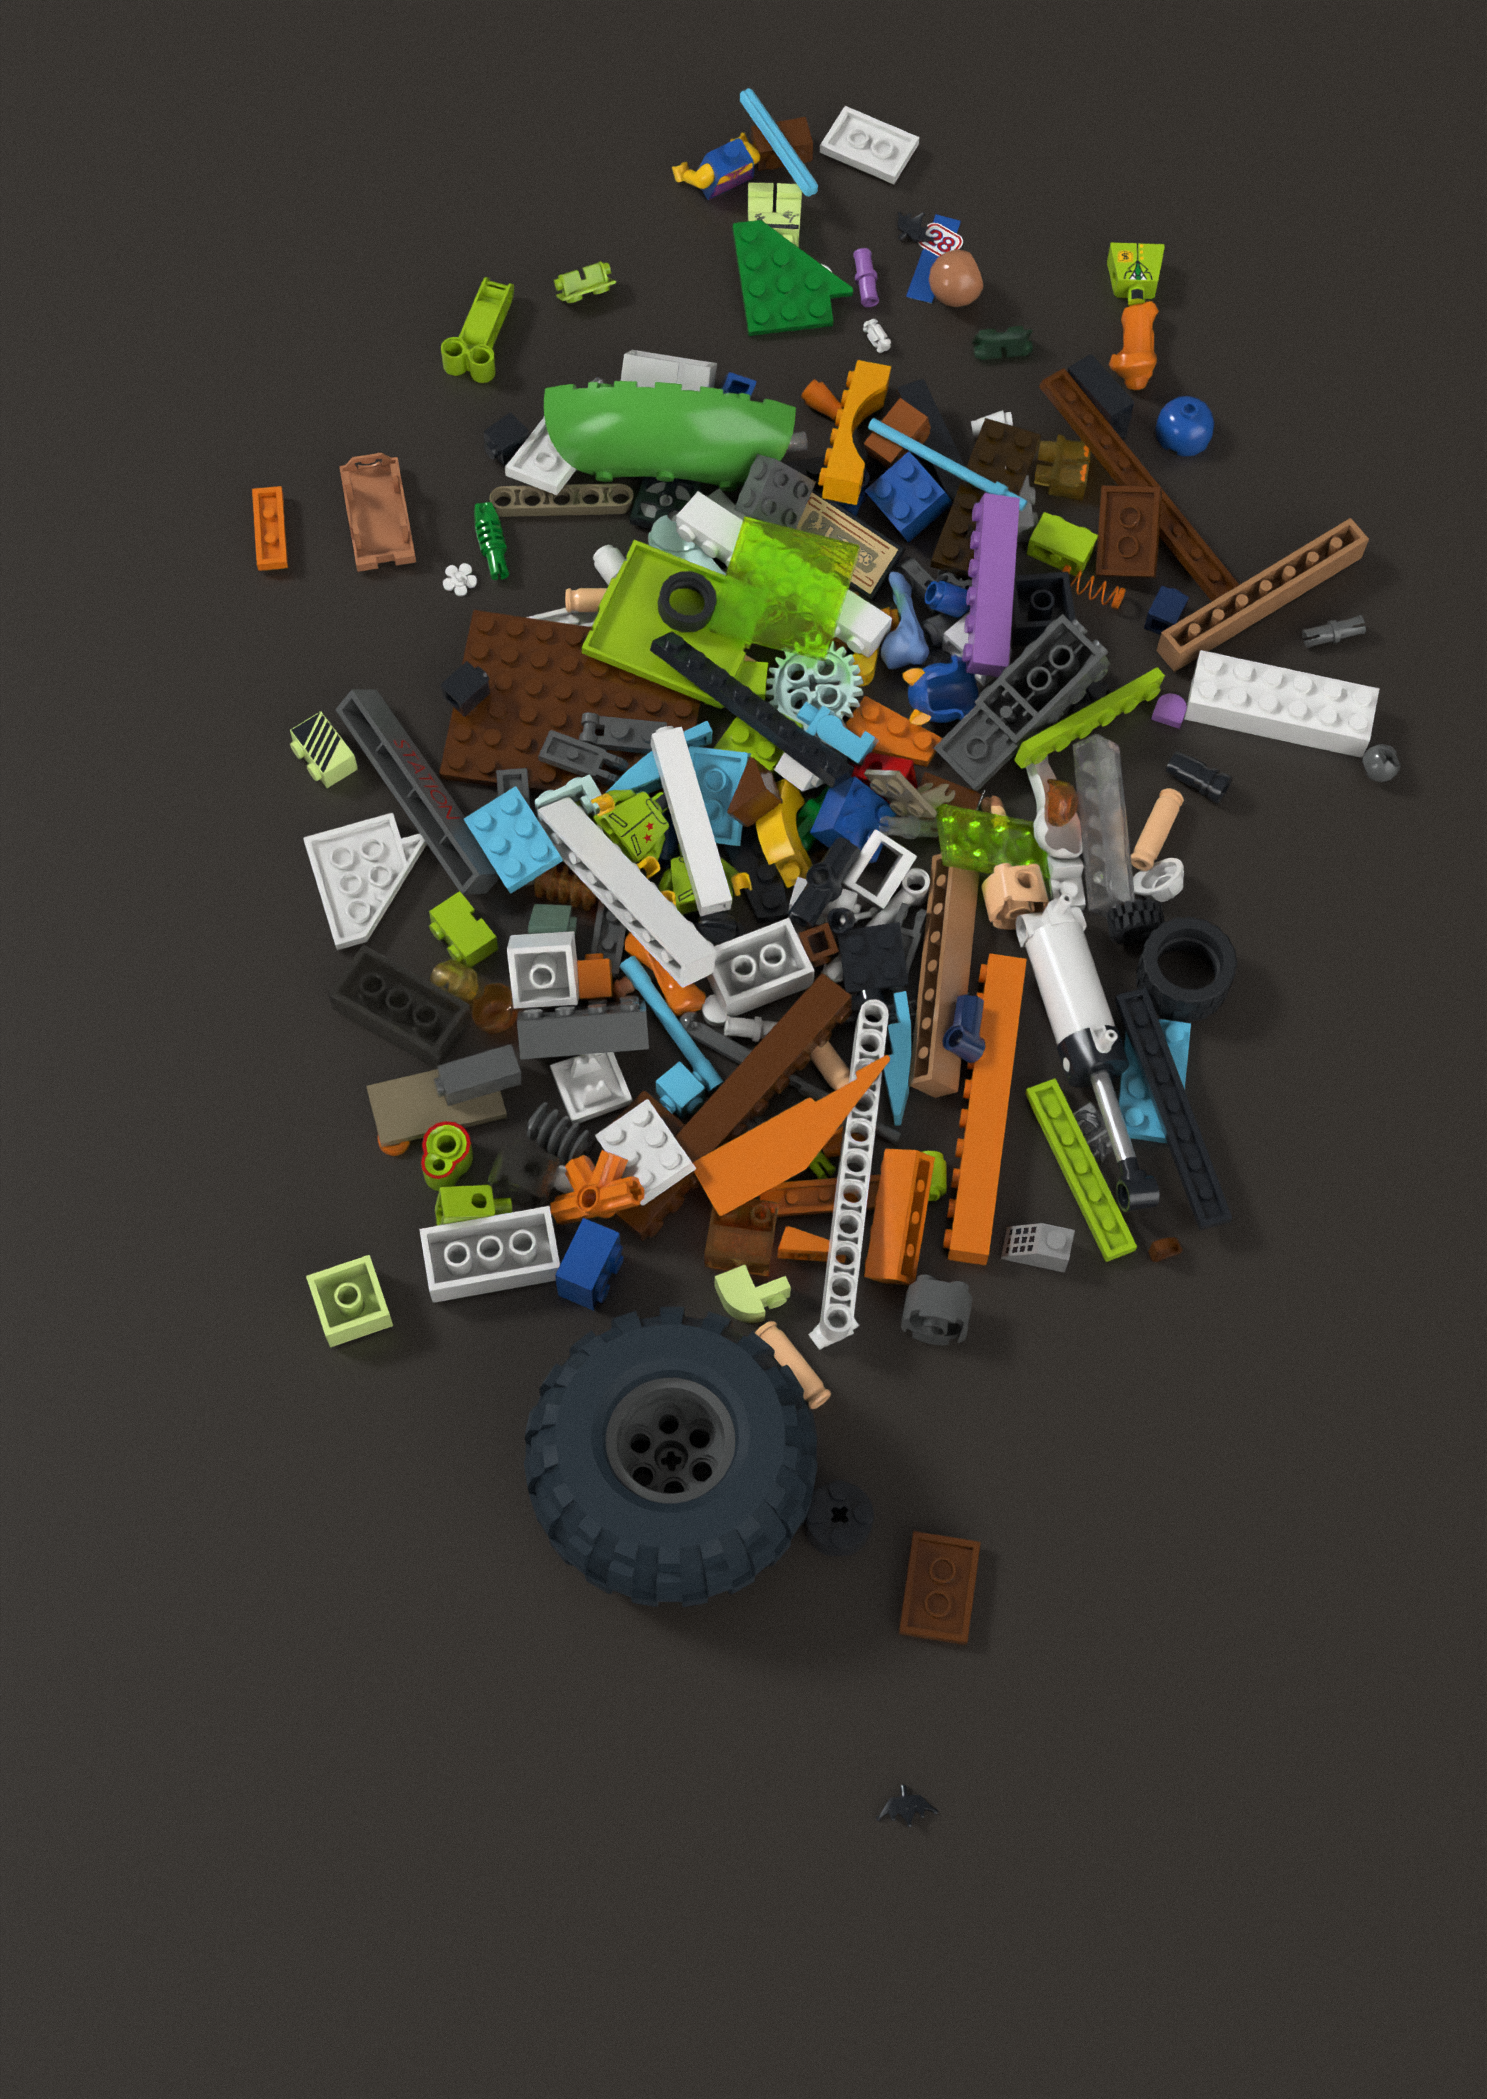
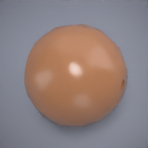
M957 249L945 252L935 260L930 268L929 285L935 298L946 306L961 307L969 305L979 297L983 290L980 271L973 256L968 251Z

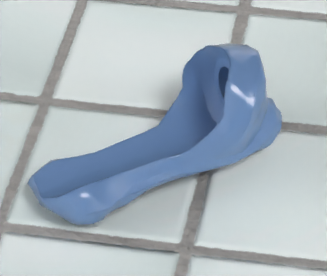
M891 572L889 574V582L893 589L892 597L898 608L901 621L897 629L886 636L881 647V658L888 669L895 670L910 663H913V665L923 664L929 655V648L913 609L911 598L912 586L906 581L904 575L899 572Z

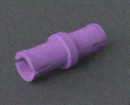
M867 248L858 249L853 253L857 271L855 282L859 285L861 305L873 307L879 303L876 288L878 277L877 272L873 270L872 253Z

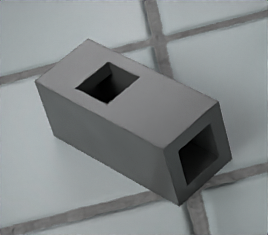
M509 1044L437 1066L438 1078L433 1079L438 1096H444L447 1106H451L521 1085V1070L513 1047Z

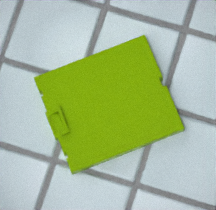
M634 540L626 555V561H623L616 578L612 577L598 606V615L592 625V631L590 630L582 646V654L722 709L723 705L651 652L652 641L673 631L736 679L745 659L746 652H744V649H750L772 601L773 594ZM692 571L701 574L711 582L716 591L717 602L711 621L703 629L695 632L682 633L671 629L663 622L658 613L657 602L662 585L671 575L678 572ZM691 589L673 591L669 598L671 607L683 615L701 613L705 606L703 597Z

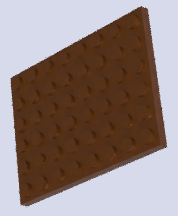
M473 610L462 665L468 661L474 668L479 666L486 672L489 677L490 694L465 717L453 707L439 773L440 779L497 787L496 770L527 768L529 792L542 794L548 790H557L565 786L570 780L583 777L539 761L538 755L550 730L579 740V735L583 732L584 728L581 725L582 714L595 713L605 717L667 722V726H673V728L682 727L684 732L697 726L701 701L582 654V646L590 630L592 631V627ZM596 729L595 734L597 736H604V730ZM607 750V753L626 760L629 764L627 770L647 755L644 753ZM603 763L601 770L610 772L619 778L626 772L610 768L605 763ZM597 779L594 781L601 795L611 788V786L604 785ZM661 788L651 792L648 796L652 799L659 792L664 793V789Z

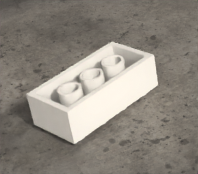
M550 1206L419 1229L429 1292L433 1303L556 1281L555 1275L560 1266Z

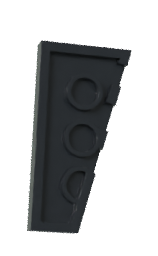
M756 823L750 827L742 826L740 846L721 845L729 857L731 866L739 873L749 874L753 890L750 891L748 888H742L751 910L758 923L787 919L789 916L783 879L775 863L769 865L759 841Z

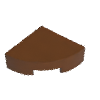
M1169 1237L1152 1242L1148 1253L1152 1262L1156 1263L1180 1254L1183 1249L1176 1237Z

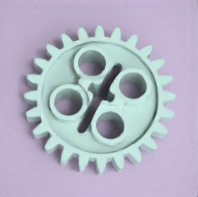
M819 638L816 646H813L810 639H807L806 647L801 648L796 642L795 652L792 653L785 648L786 658L784 660L778 657L775 658L779 667L769 668L774 678L767 679L766 684L773 689L767 690L765 695L767 698L773 699L769 703L775 709L802 724L804 731L808 729L809 725L796 717L800 709L794 708L796 702L801 699L808 700L809 704L819 710L824 705L835 713L834 716L842 721L844 715L851 718L854 717L850 707H860L858 700L854 697L863 695L862 689L856 686L863 684L864 681L861 676H856L861 670L858 665H852L855 659L852 654L846 656L847 652L843 646L836 651L834 641H831L825 647L822 638ZM826 666L834 667L830 675H821L822 669ZM796 671L805 672L800 680H791L792 675ZM837 682H841L840 685L834 686ZM818 683V685L815 688L816 691L811 692L810 690L813 689V684ZM790 689H795L791 693H788ZM828 695H838L837 700L833 704H824V700Z

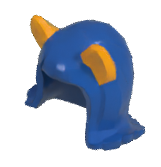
M954 654L951 655L952 663L950 664L935 663L923 669L912 668L902 673L903 679L909 684L908 700L914 709L909 718L910 724L921 726L928 722L947 723L956 719L962 720L977 705L975 703L979 698V691L976 685L977 680L975 674L966 673L967 662H964L962 657Z

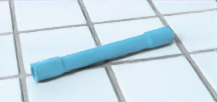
M631 956L620 964V968L631 981L634 988L640 992L691 1064L693 1071L698 1073L704 1080L708 1093L716 1091L724 1083L723 1079L694 1043L653 985L650 976L636 956Z

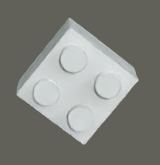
M574 931L511 935L507 946L514 1009L577 1005L579 999V979Z

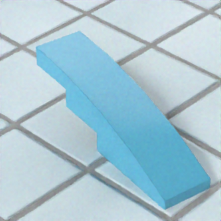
M708 721L684 731L688 750L689 746L704 747L712 743V729ZM653 751L628 769L608 791L631 789L636 794L642 791L649 794L663 788Z
M906 991L894 993V1005L898 1023L887 1025L892 1054L888 1055L890 1056V1061L883 1069L895 1126L902 1123L910 1087L912 1039Z

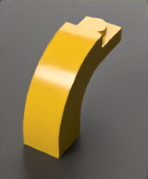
M783 779L776 782L783 803L757 820L756 828L768 864L775 863L785 885L789 888L796 884L797 877L806 879L807 871L813 864L802 845L796 825L797 812L805 804V801L799 789L788 780Z

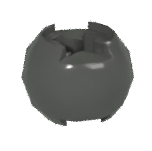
M1377 744L1371 746L1364 753L1362 763L1367 771L1365 774L1369 779L1383 783L1391 780L1398 774L1401 763L1399 764L1396 756L1397 752L1393 747Z

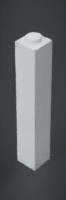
M673 726L659 728L651 735V748L700 917L729 910L732 904V897L682 727L673 728Z

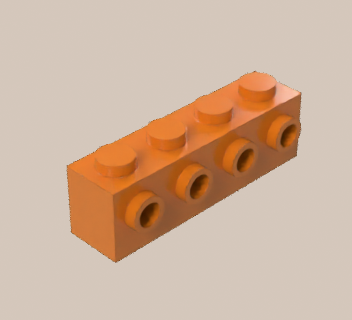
M885 1149L880 1168L879 1188L875 1198L876 1206L873 1224L870 1229L871 1237L868 1255L865 1260L864 1277L888 1284L911 1285L915 1282L935 1157L918 1150Z

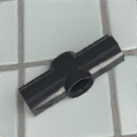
M839 837L835 839L822 861L810 867L806 874V881L808 883L788 912L791 920L801 927L813 928L827 904L837 900L841 895V882L860 854V850L848 839Z

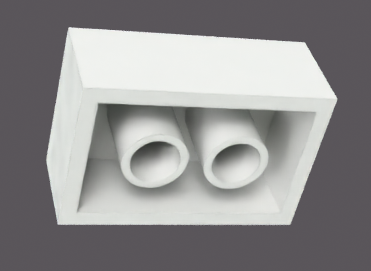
M787 918L714 946L717 951L714 971L706 976L725 1017L726 1015L735 1017L809 988L813 984L815 971L790 919Z

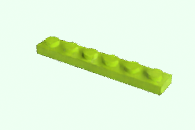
M1157 667L1022 742L1014 761L1021 769L1032 763L1037 765L1049 753L1055 750L1057 752L1062 751L1074 739L1078 737L1083 739L1097 726H1106L1122 712L1127 714L1138 703L1154 699L1161 691L1159 687L1165 675Z
M1056 1078L1026 1089L1025 1095L1105 1262L1134 1252L1137 1245Z

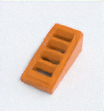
M788 1226L785 1228L779 1244L777 1258L827 1262L830 1240ZM846 1255L836 1256L839 1263H845Z

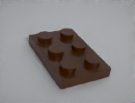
M1102 485L1096 576L1156 578L1163 488Z
M913 1531L899 1634L967 1645L981 1542Z

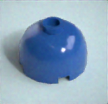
M1182 396L1171 400L1159 413L1155 428L1156 438L1167 451L1170 448L1173 451H1177L1179 456L1196 455L1204 451L1211 441L1215 424L1213 413L1206 403L1195 397Z

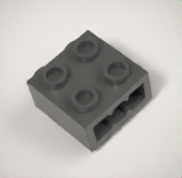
M757 454L734 510L775 532L793 537L816 481L777 459Z

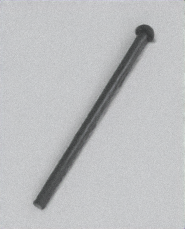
M687 1012L679 1020L691 1038L738 1064H741L752 1052V1050L696 1020L697 1013ZM795 1074L789 1077V1085L797 1088L798 1093L818 1101L829 1095L828 1092ZM876 1120L875 1134L896 1145L902 1134Z

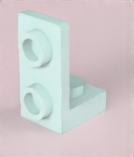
M590 774L583 778L577 777L557 790L543 792L535 799L536 814H538V809L569 796L574 802L580 800L587 815L591 813L594 817L597 813H600V808L596 802L592 804L591 800L600 796L601 793Z

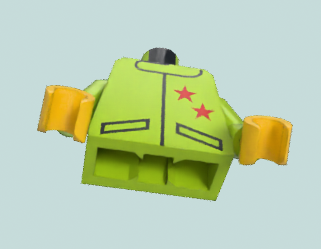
M631 789L610 790L592 799L591 803L596 802L600 808V813H597L593 819L601 827L604 834L620 847L622 853L632 863L642 859L637 866L639 869L642 867L645 869L647 879L659 872L660 864L658 860L666 839L664 833L669 827L668 822L662 815V813L669 809L665 794L659 792L651 799L644 791L636 794Z
M678 845L680 857L670 860L671 868L664 871L658 890L668 901L674 903L677 910L684 915L698 911L681 848ZM720 858L732 900V888L734 889L735 896L740 895V889L748 888L750 891L753 890L749 874L739 873L727 861Z

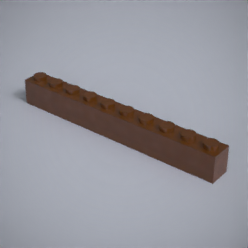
M823 973L813 982L675 1136V1139L692 1163L747 1132L748 1126L746 1124L754 1116L759 1118L767 1110L770 1104L768 1101L775 1093H782L789 1085V1077L796 1069L801 1071L808 1064L813 1050L817 1046L822 1047L827 1043L832 1035L831 1030L837 1023L843 1024L850 1017L853 1009L852 996ZM692 1171L644 1206L640 1204L639 1206L616 1211L613 1217L643 1242L648 1236L653 1237L663 1225L662 1220L669 1212L674 1213L681 1207L685 1200L683 1196L690 1188L696 1189L701 1183L694 1171Z

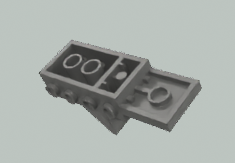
M1062 614L1058 619L1052 621L1046 627L1045 632L1036 641L1030 643L1024 649L1023 654L1014 663L1008 665L992 685L987 686L980 693L979 698L975 701L977 705L934 747L976 792L1018 752L1022 742L1064 720L1072 704H1076L1086 694L1085 689L1093 681L1098 682L1107 674V667L1111 664L1105 657L1108 653L1107 649L1098 640L1095 639L1091 642L1084 635L1088 631L1076 619L1070 622Z

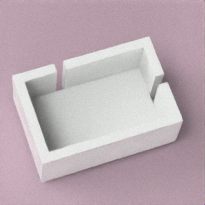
M631 350L624 354L621 381H637L638 387L655 388V382L682 384V390L700 392V386L714 388L717 363Z

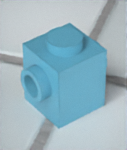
M679 1061L656 1080V1093L661 1097L660 1103L671 1114L675 1112L682 1119L688 1113L690 1115L695 1114L704 1105L706 1084L695 1071L691 1073Z

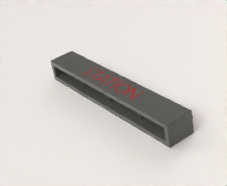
M351 689L336 708V712L463 895L487 893L500 877L464 821L465 816L379 692L374 689Z

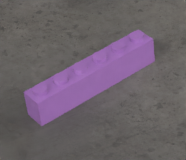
M984 493L980 502L975 503L973 507L972 521H976V531L972 532L970 548L974 549V559L970 560L968 576L972 577V587L968 588L966 604L970 605V615H967L964 632L968 633V643H965L962 660L967 662L966 673L1000 677L1002 671L1009 665L1020 498Z

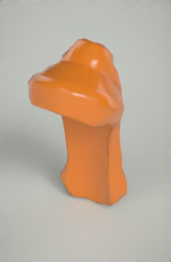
M1152 301L1135 304L1123 310L1121 317L1124 329L1123 349L1117 355L1113 354L1109 362L1110 369L1124 379V384L1129 390L1144 389L1157 363L1152 326L1159 310Z
M630 932L625 938V951L630 956H636L639 962L648 966L653 971L665 996L666 1003L675 1016H682L687 1012L701 1010L706 1000L705 992L694 983L682 988Z

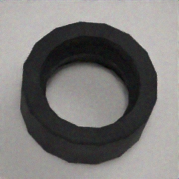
M692 571L678 572L671 575L662 585L657 602L658 613L663 622L671 629L682 633L698 631L711 621L717 602L716 591L711 582L703 575ZM678 589L696 591L704 599L705 606L703 611L696 615L678 613L670 605L669 598L671 593Z

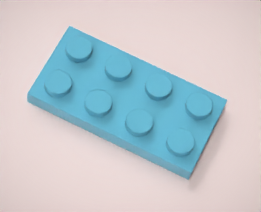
M1158 1019L1185 1090L1191 1023ZM1125 1030L1124 1049L1129 1067L1120 1078L1118 1103L1129 1137L1132 1139L1167 1143Z

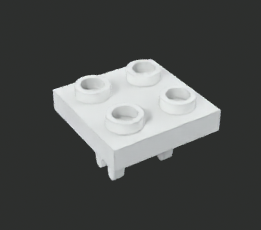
M613 1052L578 1055L550 1065L572 1125L629 1106L633 1102Z

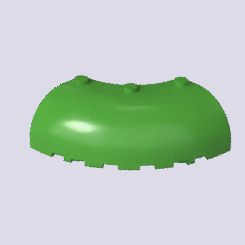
M614 381V385L588 382V388L576 389L574 384L545 388L544 395L545 423L557 452L569 465L581 472L594 475L595 480L601 482H612L613 478L656 477L657 480L666 482L678 478L717 485L722 491H736L737 487L744 486L757 454L774 458L778 461L782 460L793 435L796 407L770 399H764L763 403L750 401L749 394H723V389L700 386V392L682 390V384L655 382V388L638 387L637 381Z

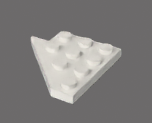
M393 813L303 838L337 950L368 941L427 845L421 834L401 839Z

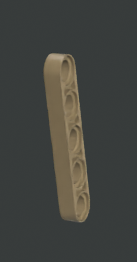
M625 484L564 485L558 495L534 486H501L495 488L489 497L497 515L501 517L624 514L629 512L634 504L633 491ZM617 494H624L629 498L623 504H617L612 500ZM564 495L570 501L565 505H558L554 502V499L557 496ZM587 495H596L599 501L590 505L585 503L583 499ZM529 496H536L541 500L535 506H529L524 502ZM499 497L510 498L511 502L507 506L502 507L495 503Z

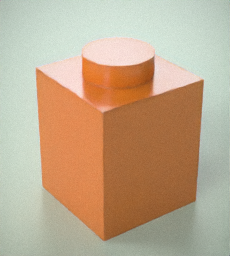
M602 953L586 954L585 960H578L580 999L582 1001L596 998L614 999L611 960L609 958L604 959V954Z

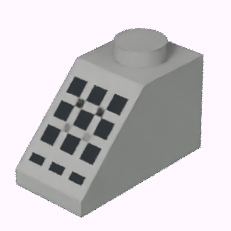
M1044 1223L1007 1227L1001 1259L1065 1272L1069 1262L1075 1230Z

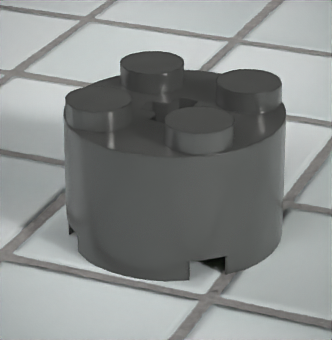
M919 1275L917 1281L907 1288L901 1322L902 1330L906 1332L908 1328L913 1332L912 1338L933 1345H949V1340L958 1338L957 1343L963 1342L967 1336L973 1300L968 1292L969 1286L960 1281L949 1283L936 1280L935 1277L930 1275Z

